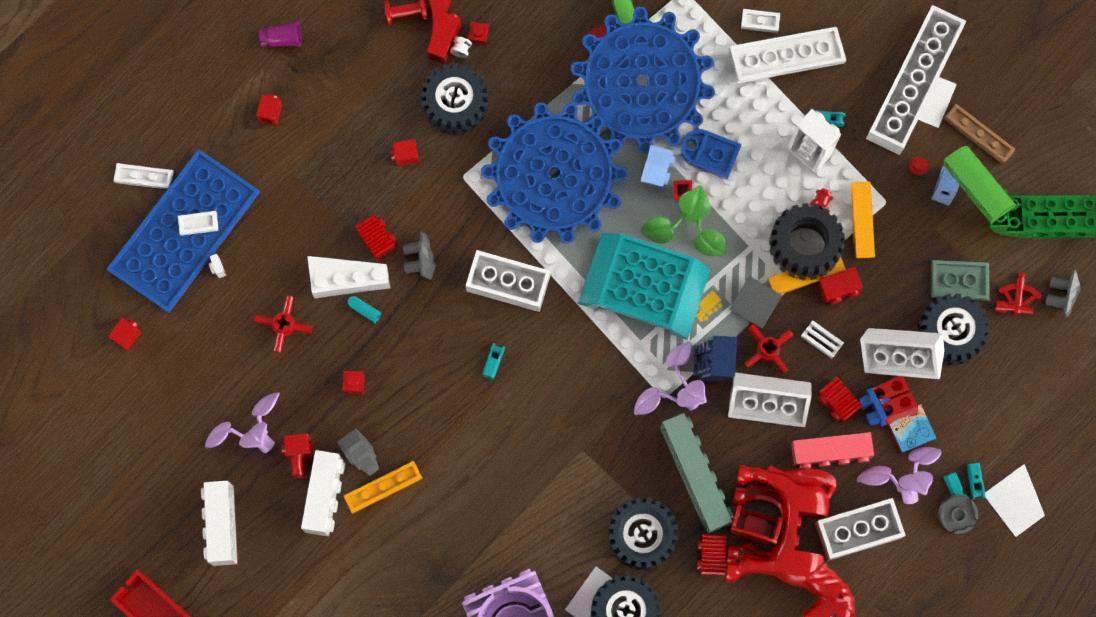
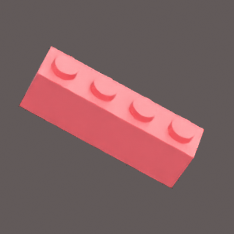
M871 432L796 440L791 443L794 467L799 466L800 468H811V465L819 464V467L831 466L830 463L838 462V465L850 464L851 460L864 463L869 462V459L874 456Z

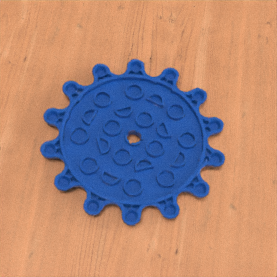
M639 6L634 9L633 18L630 23L623 24L615 15H608L604 21L607 28V33L604 37L597 38L591 34L583 37L582 43L589 50L590 56L585 62H574L571 65V72L576 76L582 77L585 83L583 89L573 94L572 101L576 105L587 104L592 108V115L586 122L594 116H600L603 119V126L611 130L610 140L618 139L623 145L626 139L634 138L638 142L640 152L647 154L655 138L664 137L669 145L676 146L681 141L678 131L681 124L689 123L696 127L702 124L703 116L696 110V103L700 99L713 98L715 90L712 86L704 84L701 76L704 71L713 67L714 60L711 56H698L694 53V45L700 39V33L697 30L691 29L685 34H679L675 31L676 16L673 12H666L660 21L651 22L647 17V10ZM640 75L648 77L647 85L641 86L638 84L637 79Z
M537 103L534 107L535 115L531 121H524L516 114L511 115L507 120L511 128V135L506 139L495 136L490 138L488 142L490 149L497 153L498 159L494 164H487L481 168V174L484 178L493 179L497 183L496 190L487 196V203L491 207L505 205L509 209V214L504 221L507 229L514 230L522 223L528 224L532 230L531 239L535 243L542 242L547 232L554 230L559 233L563 243L569 244L575 238V227L580 224L587 226L591 231H598L602 226L601 220L597 215L599 209L602 207L616 209L621 203L620 198L612 193L611 185L616 181L625 180L628 172L624 167L615 166L611 158L621 150L622 144L620 140L615 138L603 140L600 137L599 132L604 125V121L600 116H594L588 122L579 121L577 118L578 109L573 103L566 104L563 112L556 116L549 112L545 103ZM551 169H558L560 175L556 178H551L549 171Z

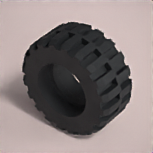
M803 203L802 207L794 205L791 207V210L786 209L776 219L769 240V245H771L770 254L774 255V263L781 265L780 270L782 272H790V277L794 278L795 275H799L800 280H805L807 276H810L811 280L817 279L818 275L823 277L827 274L828 270L832 271L836 263H838L845 245V233L842 232V224H837L838 218L836 215L833 214L831 216L829 214L830 210L827 208L822 210L819 208L820 205L814 204L811 207L809 203ZM800 228L812 229L822 237L825 244L824 249L815 255H803L791 246L789 242L790 234Z

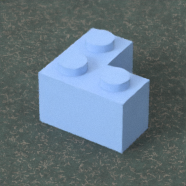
M653 145L650 146L641 183L659 188L668 185L671 173H667L669 166L673 167L675 160L672 150Z

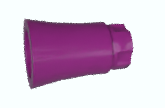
M295 21L259 29L261 46L301 47L302 36L299 22Z

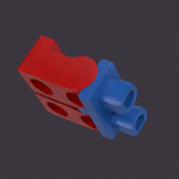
M898 376L868 389L867 395L858 399L862 405V410L870 407L873 409V412L866 414L870 426L880 423L881 427H883L887 423H892L905 416L910 415L911 417L918 414V405L903 376Z

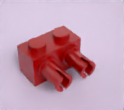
M308 434L284 436V442H281L282 454L291 461L292 476L294 479L307 478L305 461L314 459L312 439Z

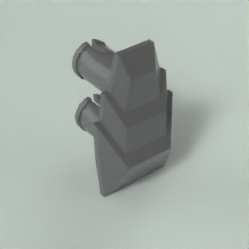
M421 232L419 242L403 244L405 255L419 253V260L405 262L404 270L406 274L421 272V276L432 280L436 265L433 260L427 234Z
M1076 270L1072 271L1070 279L1055 276L1051 278L1050 288L1066 290L1067 296L1061 297L1048 294L1046 299V306L1063 308L1065 318L1071 313L1078 293L1081 290Z
M356 428L337 442L351 465L354 464L359 470H363L369 476L379 470L376 461L377 457L373 452L374 448Z

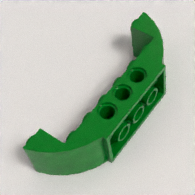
M1096 195L1009 196L1016 206L993 223H990L992 231L1010 237L1094 238L1096 237Z

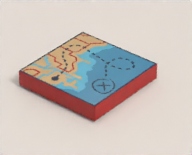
M921 403L918 404V414L911 417L908 415L892 423H887L901 454L937 439Z

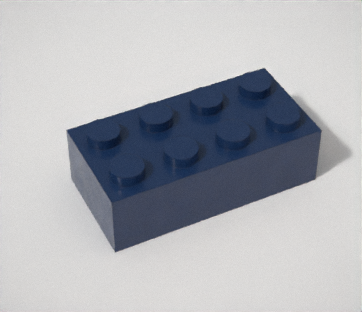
M711 336L698 342V345L695 346L697 364L694 365V376H697L696 380L720 382L735 377L737 337Z

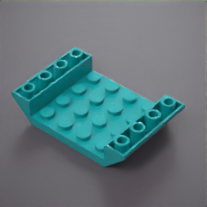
M602 233L578 304L595 310L598 306L670 330V335L688 340L711 269L693 257L624 234Z

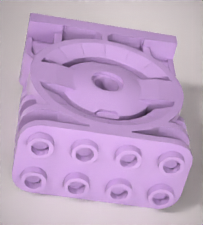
M530 569L519 573L520 577L516 579L509 577L502 580L500 586L494 588V585L482 589L483 593L477 596L475 593L464 597L465 601L462 602L467 617H492L499 607L509 602H522L530 607L540 604L541 607L530 611L522 605H509L501 609L496 617H554L536 572H531Z

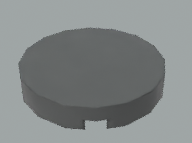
M961 494L951 495L940 504L938 511L939 521L949 532L963 534L974 527L978 519V508L967 496Z

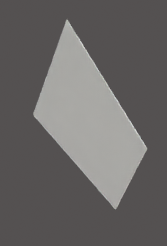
M939 77L918 120L939 128L957 84Z
M1025 464L985 492L986 499L1015 537L1045 516Z
M595 567L565 610L574 617H591V604L594 595L600 586L613 578L598 567ZM619 598L612 604V616L619 609V604L625 602L626 598Z

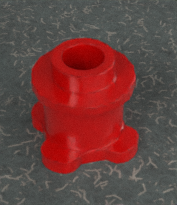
M825 188L817 189L816 196L809 205L813 207L814 204L820 205L819 208L822 210L824 208L829 209L828 204L833 200L831 191Z

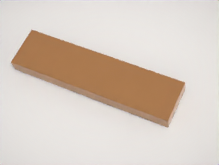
M957 104L954 105L944 118L946 122L1003 165L1016 150Z

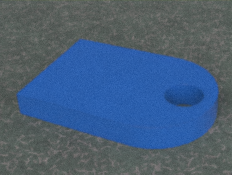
M696 129L686 134L683 138L681 155L689 165L728 180L742 144L707 130ZM694 141L696 147L689 149L686 147V142Z

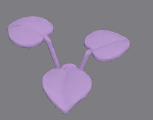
M689 341L675 347L666 359L667 366L669 368L675 367L685 388L678 392V398L659 392L657 387L649 388L639 396L635 404V416L652 412L659 405L660 397L662 396L675 401L680 407H686L689 411L696 409L699 404L706 403L704 383L701 380H696L687 384L679 370V365L686 364L691 357L692 344Z
M280 393L270 394L262 398L255 405L252 415L254 417L257 416L259 423L254 425L249 432L243 435L230 428V422L221 423L209 434L205 448L218 446L226 439L228 433H234L241 437L239 442L241 447H258L263 453L270 451L275 442L267 435V424L262 422L261 418L271 411Z
M921 447L911 451L908 458L910 461L915 462L913 474L902 476L899 479V483L890 474L891 468L886 466H874L866 469L858 476L857 482L867 485H881L891 479L897 487V491L901 492L905 504L916 503L919 500L918 493L926 495L933 481L931 473L917 472V467L919 464L929 465L935 462L941 455V449Z

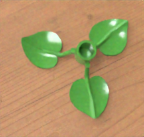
M701 185L680 197L679 207L684 213H682V216L674 225H671L668 218L658 216L646 221L641 228L642 232L651 240L664 244L673 239L674 232L672 229H675L686 218L688 222H697L699 236L694 238L693 243L699 252L708 256H719L726 253V242L719 231L707 229L703 233L701 231V218H705L710 212L709 198Z

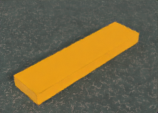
M871 182L850 183L855 259L874 258Z
M840 256L838 263H836L832 271L828 270L827 274L823 277L818 275L817 279L811 280L810 276H807L805 280H800L799 275H795L793 278L789 276L790 272L786 271L768 277L767 280L771 289L779 294H783L818 282L819 279L846 270Z
M412 461L344 495V498L353 514L421 480L422 476L415 462Z

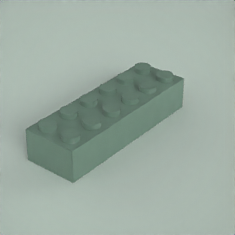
M683 413L662 422L660 429L706 534H712L728 527L732 523L733 514L729 507L726 508L724 504L725 496L723 491L716 486L717 478L714 471H710L708 468L709 460L706 453H702L700 450V439L697 434L694 435L692 432V421L690 417H686Z

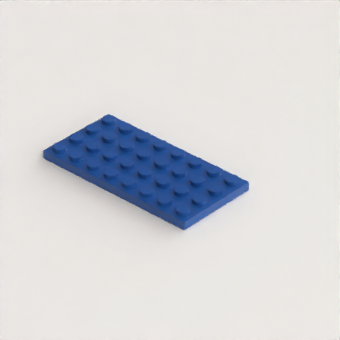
M198 149L107 270L160 308L170 313L210 260V256L216 252L259 195L260 191ZM211 211L217 212L219 231L180 236L178 216Z

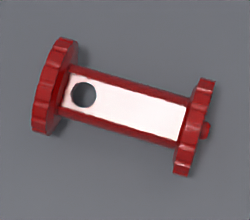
M419 0V3L390 7L389 2L384 1L386 10L384 14L387 16L388 26L392 25V18L421 13L423 19L426 20L427 5H425L424 0Z

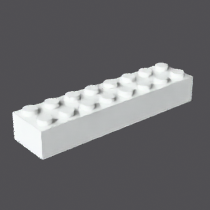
M932 5L866 137L867 140L898 155L901 154L966 23L965 20Z

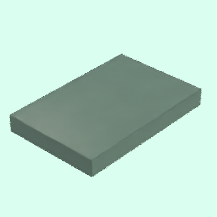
M932 260L931 299H937L940 296L943 298L946 294H951V297L958 293L961 294L963 299L969 296L972 297V301H989V263Z

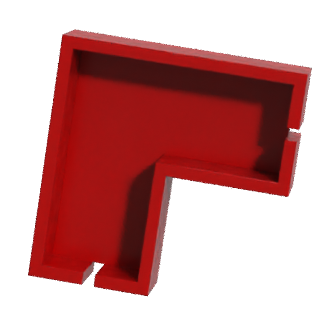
M138 569L125 582V584L132 588L129 590L122 586L110 599L128 617H192Z

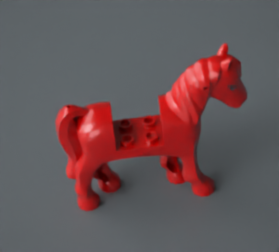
M739 465L737 484L744 485L750 481L766 483L769 486L758 487L754 484H748L745 488L735 486L733 506H742L744 503L753 500L766 501L775 505L780 510L783 521L776 546L771 552L760 550L751 543H744L739 547L728 544L725 582H735L739 577L748 573L773 575L791 586L806 589L818 597L816 603L804 611L802 617H857L854 614V596L848 584L824 563V557L815 553L795 550L799 546V536H796L798 528L801 527L802 517L828 518L829 500L837 488L835 478L828 472L818 469L780 470L773 465H769L767 470H764L760 467L749 468L746 465Z

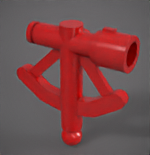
M1019 272L1017 284H1009L999 289V294H1004L1008 302L997 300L995 311L1001 313L1010 311L1014 315H1021V313L1032 315L1034 307L1026 305L1035 299L1040 300L1042 295L1033 287L1024 285L1025 273ZM1016 290L1015 300L1013 301L1008 292ZM1023 291L1030 293L1032 296L1022 303Z

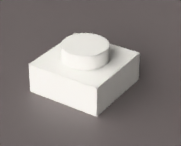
M217 254L210 256L211 263H209L212 274L216 273L218 278L226 276L219 256Z

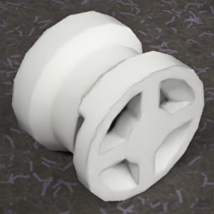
M454 37V46L451 47L450 53L460 58H467L469 54L468 48L471 47L472 42L463 37Z

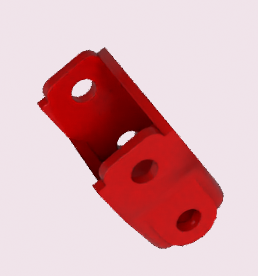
M738 505L732 518L730 532L735 536L764 545H775L783 518H772L743 509L741 505Z

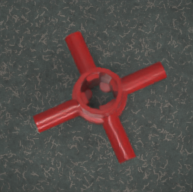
M286 296L283 313L277 314L274 318L255 316V323L270 325L277 334L273 351L276 353H281L285 336L291 335L294 330L310 334L313 330V326L295 323L294 318L290 315L294 300L292 296ZM281 321L289 322V325H284L283 329H279Z
M755 324L751 325L748 329L759 343L757 345V353L743 362L744 366L749 368L760 359L765 361L772 360L782 375L786 373L788 369L778 355L780 345L794 336L791 330H788L777 339L772 337L764 338ZM764 345L766 347H773L770 354L766 353L767 351L763 348Z

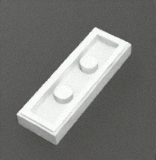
M117 163L114 183L168 190L172 184L174 172L168 169Z

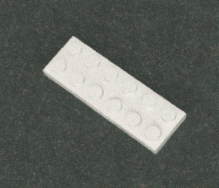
M837 27L729 47L738 83L844 64L846 62Z

